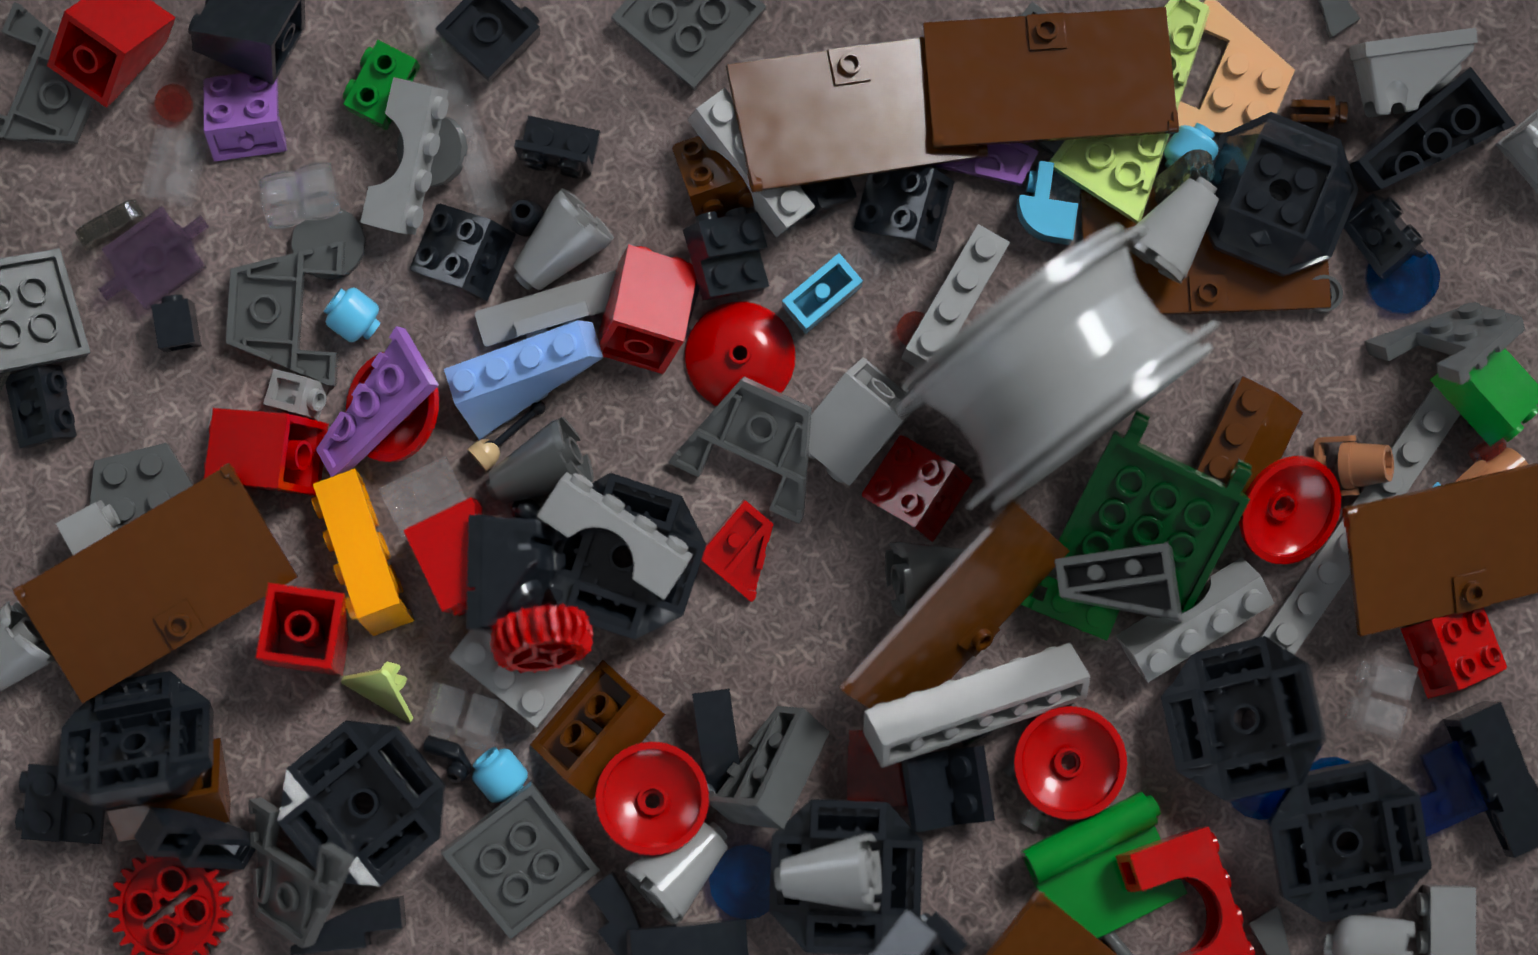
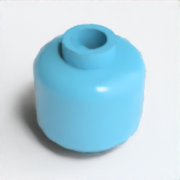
M1196 123L1194 127L1188 125L1180 126L1179 132L1173 134L1163 153L1167 160L1165 166L1185 180L1191 177L1198 178L1203 176L1219 152L1218 146L1212 140L1215 134L1200 123Z
M355 287L349 288L346 291L341 288L323 311L327 314L326 325L350 343L359 340L362 336L368 340L381 323L375 319L379 313V305Z
M492 747L473 763L475 770L472 780L492 803H499L510 798L524 787L523 785L528 777L527 769L513 752L506 748L498 750L496 747Z

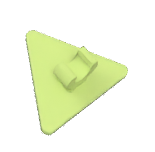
M387 661L380 670L348 675L342 678V684L407 723H411L413 720V716L400 693V690L407 681L406 676L397 674L401 668L400 665Z

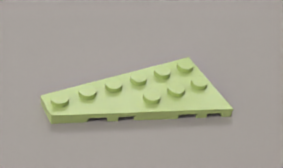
M1169 0L1165 6L1177 110L1210 13L1209 6L1199 0ZM1169 134L1065 140L1049 162L1054 163V171L1137 224L1142 220Z

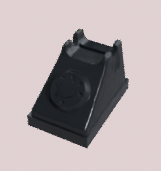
M482 514L469 515L467 587L475 588V591H467L466 629L491 633V627L499 619L507 617L510 612L517 613L522 608L530 609L534 608L535 605L540 607L544 593L554 575L566 565V554H561L558 551V544L562 540H566V535L537 519L497 518Z

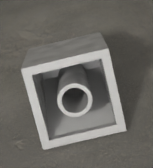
M863 357L841 377L812 413L808 457L811 459L816 458L825 465L828 474L834 480L840 483L845 482L850 486L914 412L899 416L895 411L908 394Z

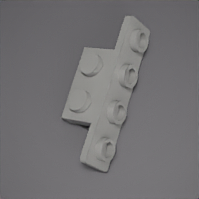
M609 271L476 311L475 318L483 344L491 346L524 335L530 338L547 332L548 328L558 325L563 326L577 320L584 321L583 318L605 312L616 272Z

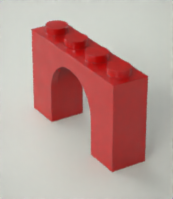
M1209 826L1195 827L1116 855L1115 857L1127 892L1144 891L1168 881L1180 879L1189 883L1198 891L1206 908L1205 930L1200 940L1192 948L1177 955H1256L1252 944L1246 938L1242 926L1244 923L1243 914L1238 905L1235 904L1230 890L1232 886L1231 878L1226 869L1222 867L1218 855L1220 850L1219 842L1210 831Z

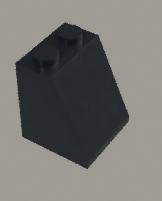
M205 0V8L202 13H196L193 16L188 28V33L191 35L192 51L273 85L305 29V0Z

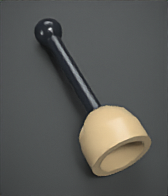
M534 402L531 405V410L495 441L481 439L467 449L470 455L487 472L499 460V446L535 415L543 414L546 410L544 402Z

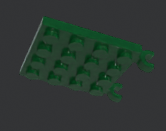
M1136 409L1125 435L1115 430L1113 431L1058 541L1069 550L1064 558L1169 543L1173 550L1181 614L1193 608L1250 501V498L1242 490L1252 474V465L1238 459L1227 484L1220 482L1140 443L1139 441L1149 424L1150 416Z

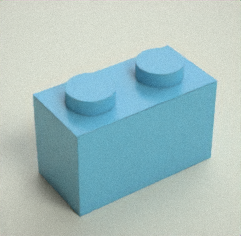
M838 253L782 300V307L801 330L807 334L862 288L863 280L842 255Z

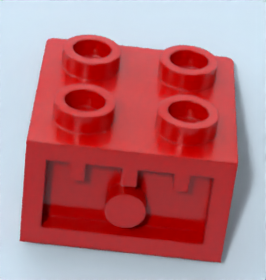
M900 435L862 492V497L907 523L921 536L934 542L973 480L955 464L909 438Z
M1484 607L1418 622L1401 629L1428 699L1462 690L1507 669Z

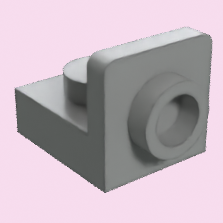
M273 369L263 404L319 419L321 411L326 404L329 385L308 377Z

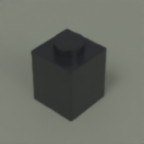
M181 294L162 297V303L151 305L158 349L166 353L202 346L194 302L188 298L184 299Z

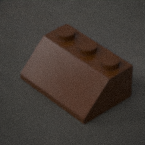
M1244 376L1236 380L1194 469L1227 484L1236 462L1240 459L1252 465V474L1242 490L1243 493H1246L1251 482L1264 468L1282 458L1303 412L1277 392Z
M602 660L530 745L568 783L593 800L596 796V788L601 773L609 761L622 750L642 743L666 714Z
M221 738L213 739V766L201 773L187 795L147 802L142 805H131L106 810L119 842L135 839L134 835L151 807L174 809L209 817L224 823L230 822L231 797Z

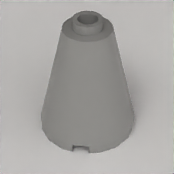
M1200 176L1196 181L1188 178L1134 226L1144 224L1149 230L1143 239L1130 251L1146 264L1150 263L1158 268V272L1181 284L1187 277L1219 201V198L1214 194L1217 188Z
M564 188L554 195L513 264L517 271L514 277L527 290H531L533 287L537 290L543 289L609 246L614 239L607 226L597 216L594 218L585 209L586 205Z
M10 601L6 602L0 608V692L56 660L27 612L18 601L12 606Z
M704 822L696 836L682 848L664 855H645L630 864L624 872L628 874L626 876L638 893L649 904L651 901L658 908L661 909L663 907L664 910L660 915L671 924L677 925L683 919L728 849L724 842L728 837L716 823L711 822L708 825Z
M872 833L862 834L782 859L781 866L775 868L776 889L782 890L786 898L865 911H877L880 903H873L875 894H882L881 864L879 851H871L869 842H876L875 837Z

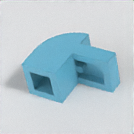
M1039 161L1036 171L1029 170L1026 192L1033 193L1032 196L1019 195L1017 199L1016 209L1019 221L1030 235L1039 240L1070 245L1074 237L1078 203L1049 199L1054 163Z

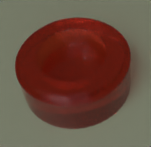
M166 85L156 94V110L167 121H183L189 117L193 110V98L188 90L181 85Z
M912 311L905 314L899 320L897 336L904 346L907 347L924 318V313Z
M1502 438L1490 447L1484 440L1472 448L1468 455L1474 464L1479 460L1488 462L1506 449L1507 444Z

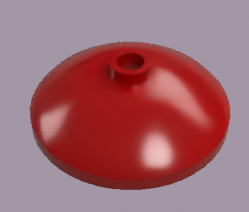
M730 302L713 308L695 324L686 344L685 363L689 378L699 394L715 406L720 404L743 377H747L782 393L787 387L795 367V346L785 323L771 310L751 302ZM738 347H742L747 351V356L743 360H737L733 356V351Z
M377 355L369 359L355 375L348 391L346 411L352 403V393L359 383L364 384L373 371L374 367L371 364ZM438 388L427 396L367 456L383 462H399L417 453L428 441L437 421L439 411Z
M1290 456L1277 460L1264 468L1246 490L1245 495L1250 498V501L1239 520V526L1245 544L1261 559L1274 564H1291L1301 561L1320 549L1334 531L1341 510V491L1338 481L1328 467L1313 458Z
M1063 706L1040 714L1027 725L1016 745L1014 771L1017 783L1024 796L1040 811L1060 819H1082L1099 813L1117 797L1126 778L1127 754L1121 736L1106 718L1086 708ZM1065 755H1071L1075 760V764L1071 769H1064L1061 765V760Z
M643 742L622 750L609 761L599 778L595 801L599 820L606 833L614 842L636 854L657 856L682 848L696 836L706 819L709 806V791L701 768L686 752L667 743ZM649 796H657L660 799V804L656 808H649L645 803L646 799Z

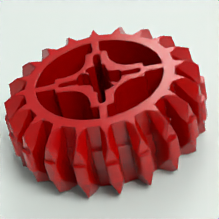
M548 604L541 607L535 605L534 608L530 609L522 608L517 613L510 612L507 617L499 619L491 627L492 632L490 633L491 653L494 654L495 662L498 663L499 667L506 668L508 671L518 670L520 673L526 671L536 673L543 670L548 672L554 668L561 669L562 666L567 664L573 665L576 660L583 659L585 654L591 651V646L593 645L592 624L589 623V618L586 616L585 611L575 606L566 607L564 604L558 606Z

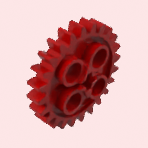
M145 854L146 862L139 857L133 858L132 863L136 870L129 868L121 870L122 875L127 880L126 882H114L113 886L121 893L118 896L109 898L111 903L118 905V910L109 913V917L120 919V924L115 926L112 931H124L126 934L119 944L123 946L132 942L134 947L130 955H138L141 952H144L145 955H196L195 951L200 955H209L210 951L207 943L214 946L221 943V940L215 934L216 931L226 932L229 930V927L222 923L221 919L233 915V912L223 908V904L233 900V896L222 895L221 891L230 883L229 881L218 883L216 880L222 869L210 871L208 868L184 867L177 857H150ZM171 870L178 871L183 878V884L179 890L170 888L167 883V876ZM193 885L198 886L197 892L175 906V913L172 912L162 916L148 929L144 927V923L167 906L166 900H174ZM141 893L147 894L152 899L153 906L149 913L142 912L137 906V899ZM193 900L200 901L205 907V916L202 920L194 919L189 912V906ZM163 923L170 924L175 930V938L172 943L164 942L159 935V930Z

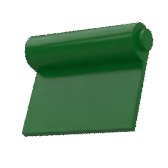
M1141 791L1021 850L1023 862L1036 889L1045 893L1047 898L1096 938H1100L1187 894L1180 879H1174L1144 891L1127 892L1115 856L1161 840L1155 828L1158 824L1157 816L1161 815L1159 806L1152 795L1146 797Z

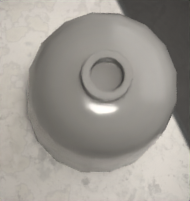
M1364 914L1348 916L1339 920L1333 934L1326 933L1323 955H1413V952L1407 951L1409 937L1415 936V923L1410 920Z

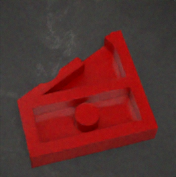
M743 499L706 543L707 546L702 562L750 602H753L756 598L757 584L761 569H763L766 557L765 551L770 540L773 523Z

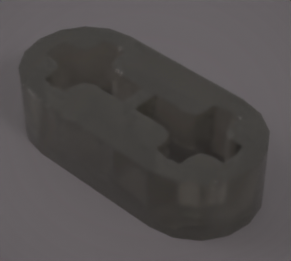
M1191 150L1158 175L1153 183L1156 203L1159 205L1188 178L1196 181L1200 176L1211 182L1215 176L1211 154L1205 150Z
M136 199L128 200L82 225L76 230L75 234L83 249L91 250L143 221L146 215Z

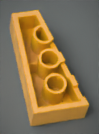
M354 468L314 483L313 486L317 496L311 498L318 518H324L328 530L322 531L323 538L329 552L335 551L338 563L334 564L333 568L341 586L346 584L350 596L345 598L346 608L351 619L357 618L372 636L413 622L414 618L411 610L399 599L398 594L403 593L404 590L393 566H388L387 560L391 559V555L382 533L376 530V527L380 525L363 478Z

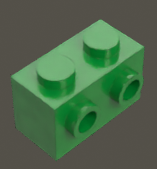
M377 40L373 48L369 46L364 52L360 61V66L363 68L357 79H351L343 93V99H345L343 105L349 112L387 131L392 119L385 114L393 77L414 81L421 66L417 59Z

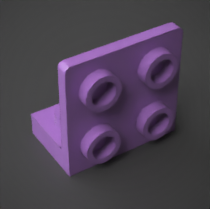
M246 73L204 79V134L214 162L287 151L286 137L279 118L278 78L273 85Z

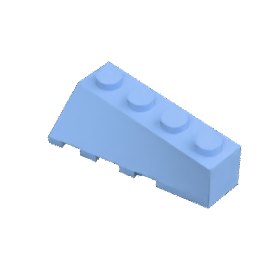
M577 320L445 368L444 372L455 406L478 439L481 440L493 433L492 431L502 424L508 423L517 417L518 413L534 402H539L548 396L549 392L561 384L567 383L604 357L593 322Z

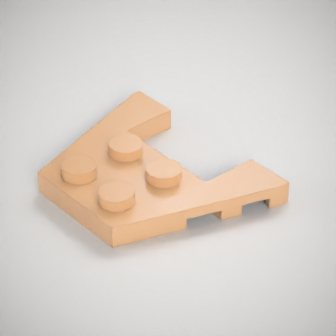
M1205 0L1204 4L1209 6L1210 13L1203 32L1224 40L1228 44L1200 109L1180 101L1177 110L1179 127L1182 125L1194 127L1196 123H1200L1209 128L1213 133L1224 134L1269 112L1277 113L1295 69L1216 0Z

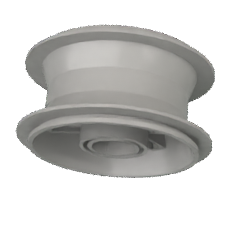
M1115 224L1079 244L1035 274L966 326L921 364L903 383L902 388L908 395L895 410L899 416H904L927 404L952 420L977 452L987 487L967 503L966 507L969 511L991 497L995 499L990 504L994 512L1005 506L1111 430L1213 351L1214 348L1210 343L1202 346L1200 342L1220 326L1217 320L1207 324L1194 334H1190L1162 316L1138 285L1128 252L1147 234L1149 229L1146 225L1136 226L1124 233L1125 230L1122 226Z

